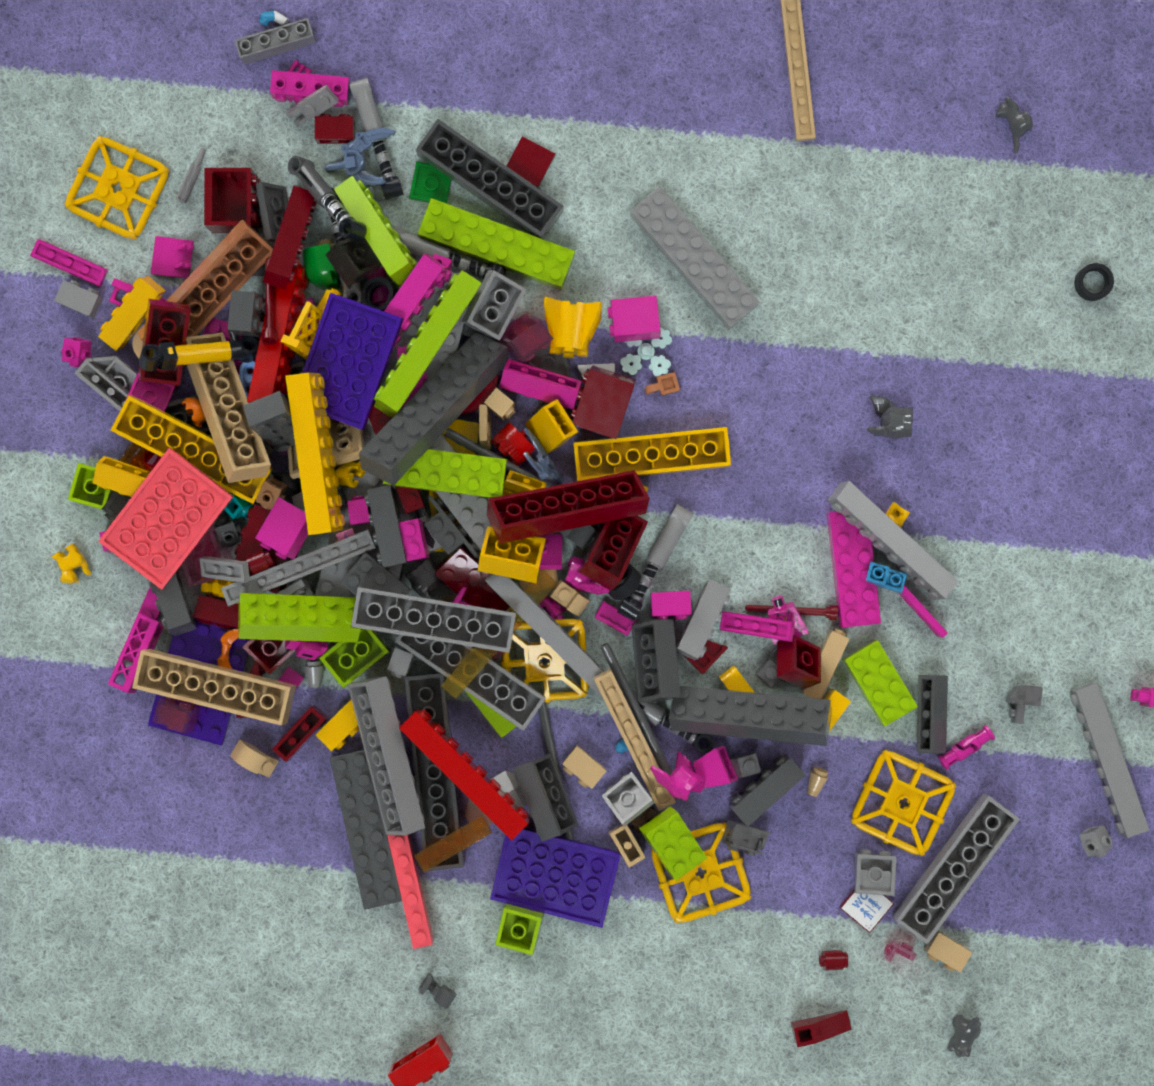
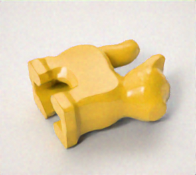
M351 461L335 467V475L338 476L339 485L355 488L359 483L358 480H353L354 476L362 478L366 471L361 469L360 461Z
M70 544L65 547L69 552L67 556H65L64 552H57L52 555V558L57 561L62 571L60 581L67 584L79 583L77 575L73 571L75 568L81 566L84 574L87 576L92 573L89 570L85 556L78 550L75 544Z

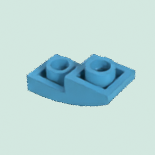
M870 562L866 577L867 582L897 593L903 592L906 573Z

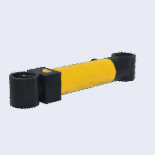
M228 330L231 341L174 346V342L159 343V347L155 344H147L142 348L139 365L143 370L152 372L158 369L159 364L161 371L174 370L176 365L232 360L249 363L255 359L259 342L252 336H244L239 340L238 335Z

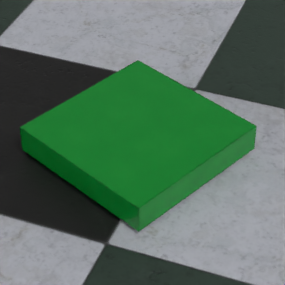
M416 161L409 199L429 203L432 198L447 204L452 180L430 164Z

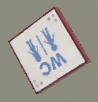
M854 888L839 908L870 933L894 903L885 895L854 893Z

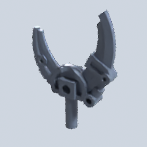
M377 128L365 133L357 132L356 138L353 141L351 140L348 144L341 146V150L344 152V161L325 165L326 172L346 169L348 176H353L357 181L361 180L366 187H376L377 185L385 184L386 180L384 177L372 176L364 171L366 164L365 156L362 152L364 149L368 150L374 145V141L389 138L391 135H395L396 131L387 128Z
M525 428V433L539 453L536 455L538 461L535 462L527 451L523 454L538 472L540 480H546L548 484L554 481L559 484L562 483L564 478L555 469L553 461L541 443L529 429Z

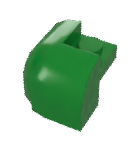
M323 244L304 249L302 251L304 268L310 282L321 290L341 289L332 246L330 244Z

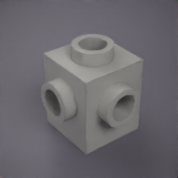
M1104 825L1087 828L1079 835L1087 857H1103L1113 847L1111 837L1108 835Z

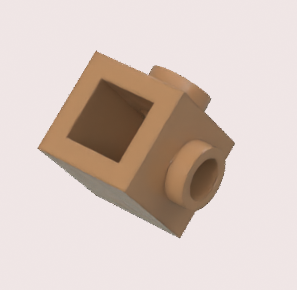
M269 477L264 481L256 502L260 503L265 509H272L278 497L283 500L286 499L284 493L288 485L273 477Z

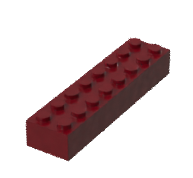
M633 470L488 499L486 515L499 544L646 514L650 498L636 471Z

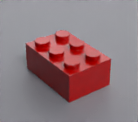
M439 1034L392 1064L388 1077L394 1086H416L420 1082L424 1084L433 1078L432 1075L438 1071L442 1073L449 1068L453 1053L442 1035Z

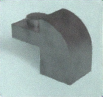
M1020 685L1008 693L1005 702L1013 703V707L1009 709L1011 722L1024 723L1025 705L1041 706L1043 687Z

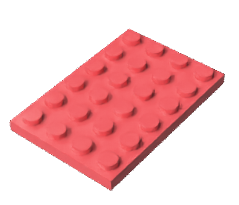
M168 448L98 542L162 590L234 496L172 448Z

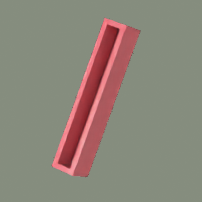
M410 834L387 835L413 949L430 946L434 942V937Z

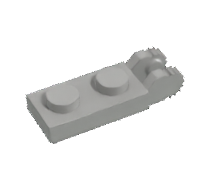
M325 85L297 102L295 106L286 112V116L291 118L300 111L302 115L293 122L296 127H299L307 120L309 121L337 104L339 99Z

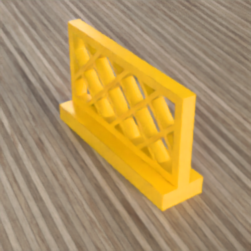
M307 301L290 336L284 334L281 342L307 360L319 324L316 325V319L319 318L320 323L323 312Z

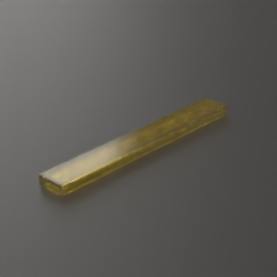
M543 570L537 577V582L532 583L525 591L540 604L558 583ZM511 607L507 611L516 613ZM517 613L513 634L524 622ZM475 647L441 687L456 699L498 651Z

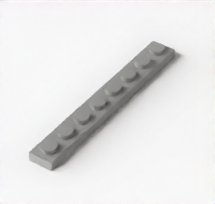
M366 530L250 576V581L246 583L235 582L222 587L221 590L227 605L231 606L239 602L240 593L261 594L376 547L369 530Z

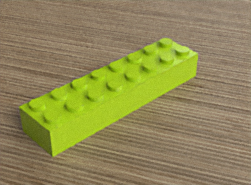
M432 198L418 231V236L451 248L452 251L488 264L489 262L498 264L509 272L561 291L575 257V251Z
M463 270L459 275L454 274L447 286L448 291L444 289L436 303L439 306H433L426 318L428 322L423 321L416 333L418 338H412L405 350L407 354L402 353L395 365L397 370H391L384 382L386 386L383 387L381 385L374 397L376 401L375 408L391 418L399 412L482 284L480 281Z

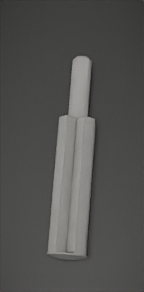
M201 148L194 164H190L176 197L182 203H187L201 171L199 166L206 149Z

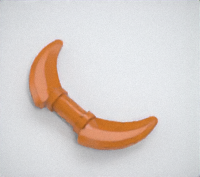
M238 628L226 632L221 637L222 652L220 657L217 658L218 666L232 669L229 662V652L232 643L238 638Z

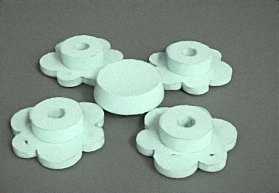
M660 327V338L662 340L659 338L652 339L651 344H642V340L624 342L627 343L628 347H633L634 345L639 346L638 355L627 354L626 357L620 360L623 372L635 375L637 370L642 368L641 359H651L649 369L653 371L654 376L658 377L661 374H667L671 362L665 359L663 355L659 357L654 356V347L664 349L666 345H670L672 342V338L669 336L670 332Z

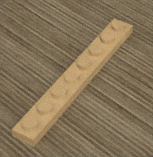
M780 0L796 142L815 140L800 0Z
M609 669L593 677L658 811L676 803L670 793L656 781L650 769L651 766H655L658 769L659 767L612 670Z

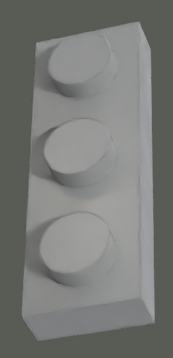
M208 556L199 558L202 577L242 583L250 581L248 562Z

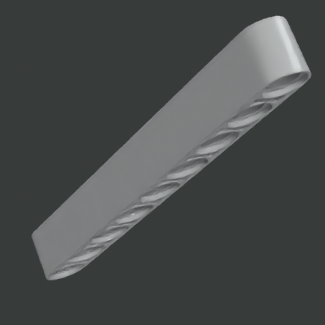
M490 574L485 578L489 586L603 699L593 678L605 672L600 665L513 578Z

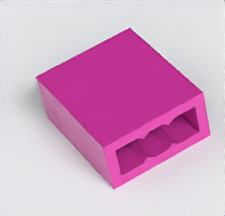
M657 296L611 300V307H607L608 319L612 318L613 325H609L610 337L614 336L615 343L660 338L661 330Z
M278 497L255 539L261 541L260 546L269 551L272 548L276 550L275 555L286 560L289 557L294 560L308 536L305 511Z

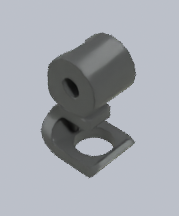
M428 973L418 988L420 994L430 990V993L435 996V1002L446 1009L449 1008L457 996L446 985L438 986V983L434 981L430 973Z

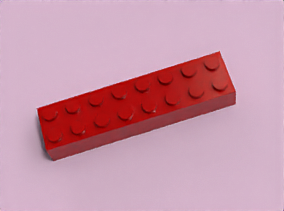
M300 261L296 269L292 268V271L295 272L292 284L288 283L285 290L273 286V326L278 334V342L273 345H267L262 343L260 336L247 400L248 403L278 391L283 395L288 392L285 376L291 375L292 366L290 364L291 359L295 356V352L283 344L281 339L284 334L290 336L301 314V308L305 305L306 301L304 293L305 288L309 286V279ZM264 317V322H263V327H262L261 334H262L263 330L265 329V317Z
M420 709L416 710L399 729L512 841L529 824V813L522 806L518 808L514 804L515 799L508 792L504 794L500 790L501 785L494 778L490 780L486 776L488 772L480 764L476 766L472 762L474 758L467 751L462 752L458 748L460 744L453 737L449 739L444 734L446 730L439 723L435 725L430 720L432 716L425 709L422 711Z

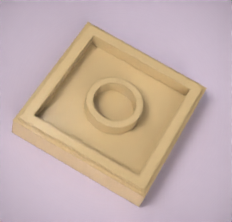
M479 405V441L482 447L491 451L490 413L486 405Z

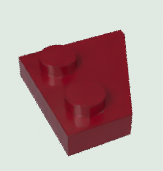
M707 640L704 645L706 651L702 658L699 657L694 661L684 655L682 656L703 675L728 649L727 646Z

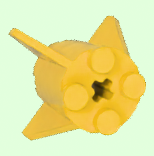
M544 297L545 319L551 337L549 353L556 355L563 353L565 358H574L575 355L588 357L589 343L601 321L602 302H577L576 304H571L570 301H560Z

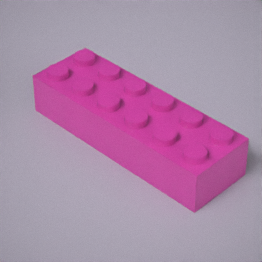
M839 512L826 513L839 627L881 624L877 586L866 581L870 562H874L872 541L862 536L855 525L848 523L843 514Z

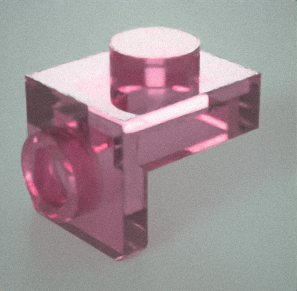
M892 940L891 944L888 943L883 952L885 954L884 958L889 962L892 961L895 953L911 961H914L917 954L912 951L913 947L905 942L899 944Z

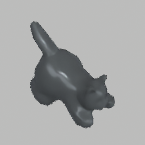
M1007 96L1005 98L1006 103L1001 102L995 115L997 118L1004 117L1007 119L1013 134L1014 153H1018L1020 148L1019 138L1032 129L1033 120L1027 112H1019L1018 105Z
M956 1015L953 1018L952 1024L955 1027V1034L948 1043L947 1049L949 1051H955L958 1057L970 1056L972 1044L981 1032L979 1017L968 1020L963 1015Z

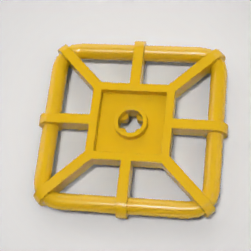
M98 136L92 143L81 167H78V174L67 194L64 204L66 209L95 223L97 227L106 228L120 236L135 240L138 239L137 236L143 231L153 208L156 209L158 205L156 202L165 186L170 171L164 164L140 153L136 148L131 149L110 138ZM105 145L129 156L123 169L112 165ZM99 147L106 163L101 177L88 172ZM135 159L158 169L140 177L129 173ZM85 176L98 182L92 194L74 200ZM160 177L149 199L137 195L143 182ZM120 183L122 190L114 193L113 186ZM95 199L106 204L99 217L77 207ZM134 199L146 204L135 228L129 214V209ZM112 207L123 212L129 231L106 221Z
M556 619L555 621L561 627L572 626L567 633L572 637L577 632L578 644L586 651L583 622L580 619ZM524 621L515 622L513 630L532 628ZM513 632L512 640L524 649L525 659L510 660L509 653L501 651L502 660L500 665L511 672L510 667L525 666L526 677L523 680L525 683L543 681L544 693L541 694L546 697L545 703H550L552 700L578 699L588 695L589 685L582 678L581 686L565 674L564 664L567 663L541 637L540 642L527 643ZM543 657L550 660L545 666L542 662H539ZM562 680L575 691L550 693L549 681Z
M884 750L877 758L867 782L863 784L864 788L850 820L857 828L883 840V843H890L921 857L930 848L940 824L944 823L943 818L957 786L951 779L925 767L921 762L917 763L896 752ZM891 759L915 770L909 784L898 779ZM884 762H886L892 778L887 792L873 786ZM921 773L945 784L927 792L915 787ZM870 791L884 796L879 809L860 816ZM947 791L936 815L923 810L929 797ZM907 798L908 806L900 808L901 804L899 801ZM921 814L934 820L923 844L915 827ZM879 815L893 819L886 833L862 821ZM898 823L910 828L916 847L892 836Z
M715 823L690 831L694 838L715 831L719 832L710 849L703 851L707 859L677 881L666 879L661 861L653 849H650L652 850L651 856L660 882L658 883L659 889H662L669 914L674 919L673 922L677 924L679 922L685 923L711 914L714 916L717 915V912L742 905L747 900L750 901L752 896L750 895V885L742 864L744 862L743 857H740L739 852L730 850L733 859L718 864L715 850L725 832L727 823ZM735 865L743 891L724 882L720 869ZM700 867L702 870H706L703 878L695 874ZM684 882L687 895L677 912L669 886ZM724 887L740 897L714 905L710 890ZM705 892L709 907L683 915L691 897Z

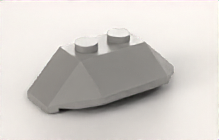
M117 356L87 358L74 373L119 411L123 407L137 375L132 368Z
M505 770L493 777L501 785L500 790L504 794L508 792L515 799L514 804L518 808L527 804L522 796V790L515 778L514 772ZM469 799L465 817L473 831L475 832L493 824Z

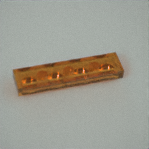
M483 815L416 853L414 856L423 872H426L491 834L492 831Z

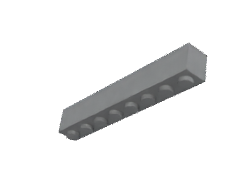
M850 481L841 482L827 500L832 504V508L846 517V521L851 525H855L859 529L860 534L869 538L873 542L874 547L882 550L891 562L900 566V570L903 573L911 576L917 586L927 591L929 597L934 600L946 599L958 580Z
M1092 682L1072 689L1070 699L1072 704L1077 706L1079 712L1077 713V719L1084 726L1083 736L1085 741L1090 743L1091 750H1089L1092 760L1097 763L1096 773L1104 783L1102 790L1106 798L1108 797L1110 800L1109 810L1117 820V823H1115L1117 832L1129 838L1150 831L1098 683Z

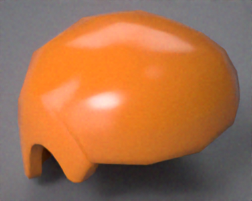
M189 397L181 402L187 410V414H193V423L200 427L206 421L199 399Z

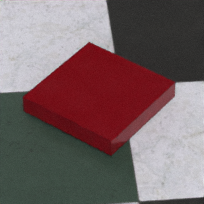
M522 136L507 167L539 188L556 153Z

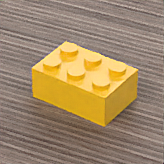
M487 526L480 553L478 571L536 583L546 538L535 536L499 544L493 528Z

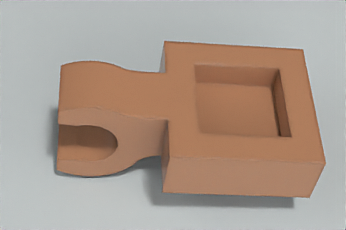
M675 372L656 377L657 383L647 385L644 388L646 395L660 391L661 396L680 391Z

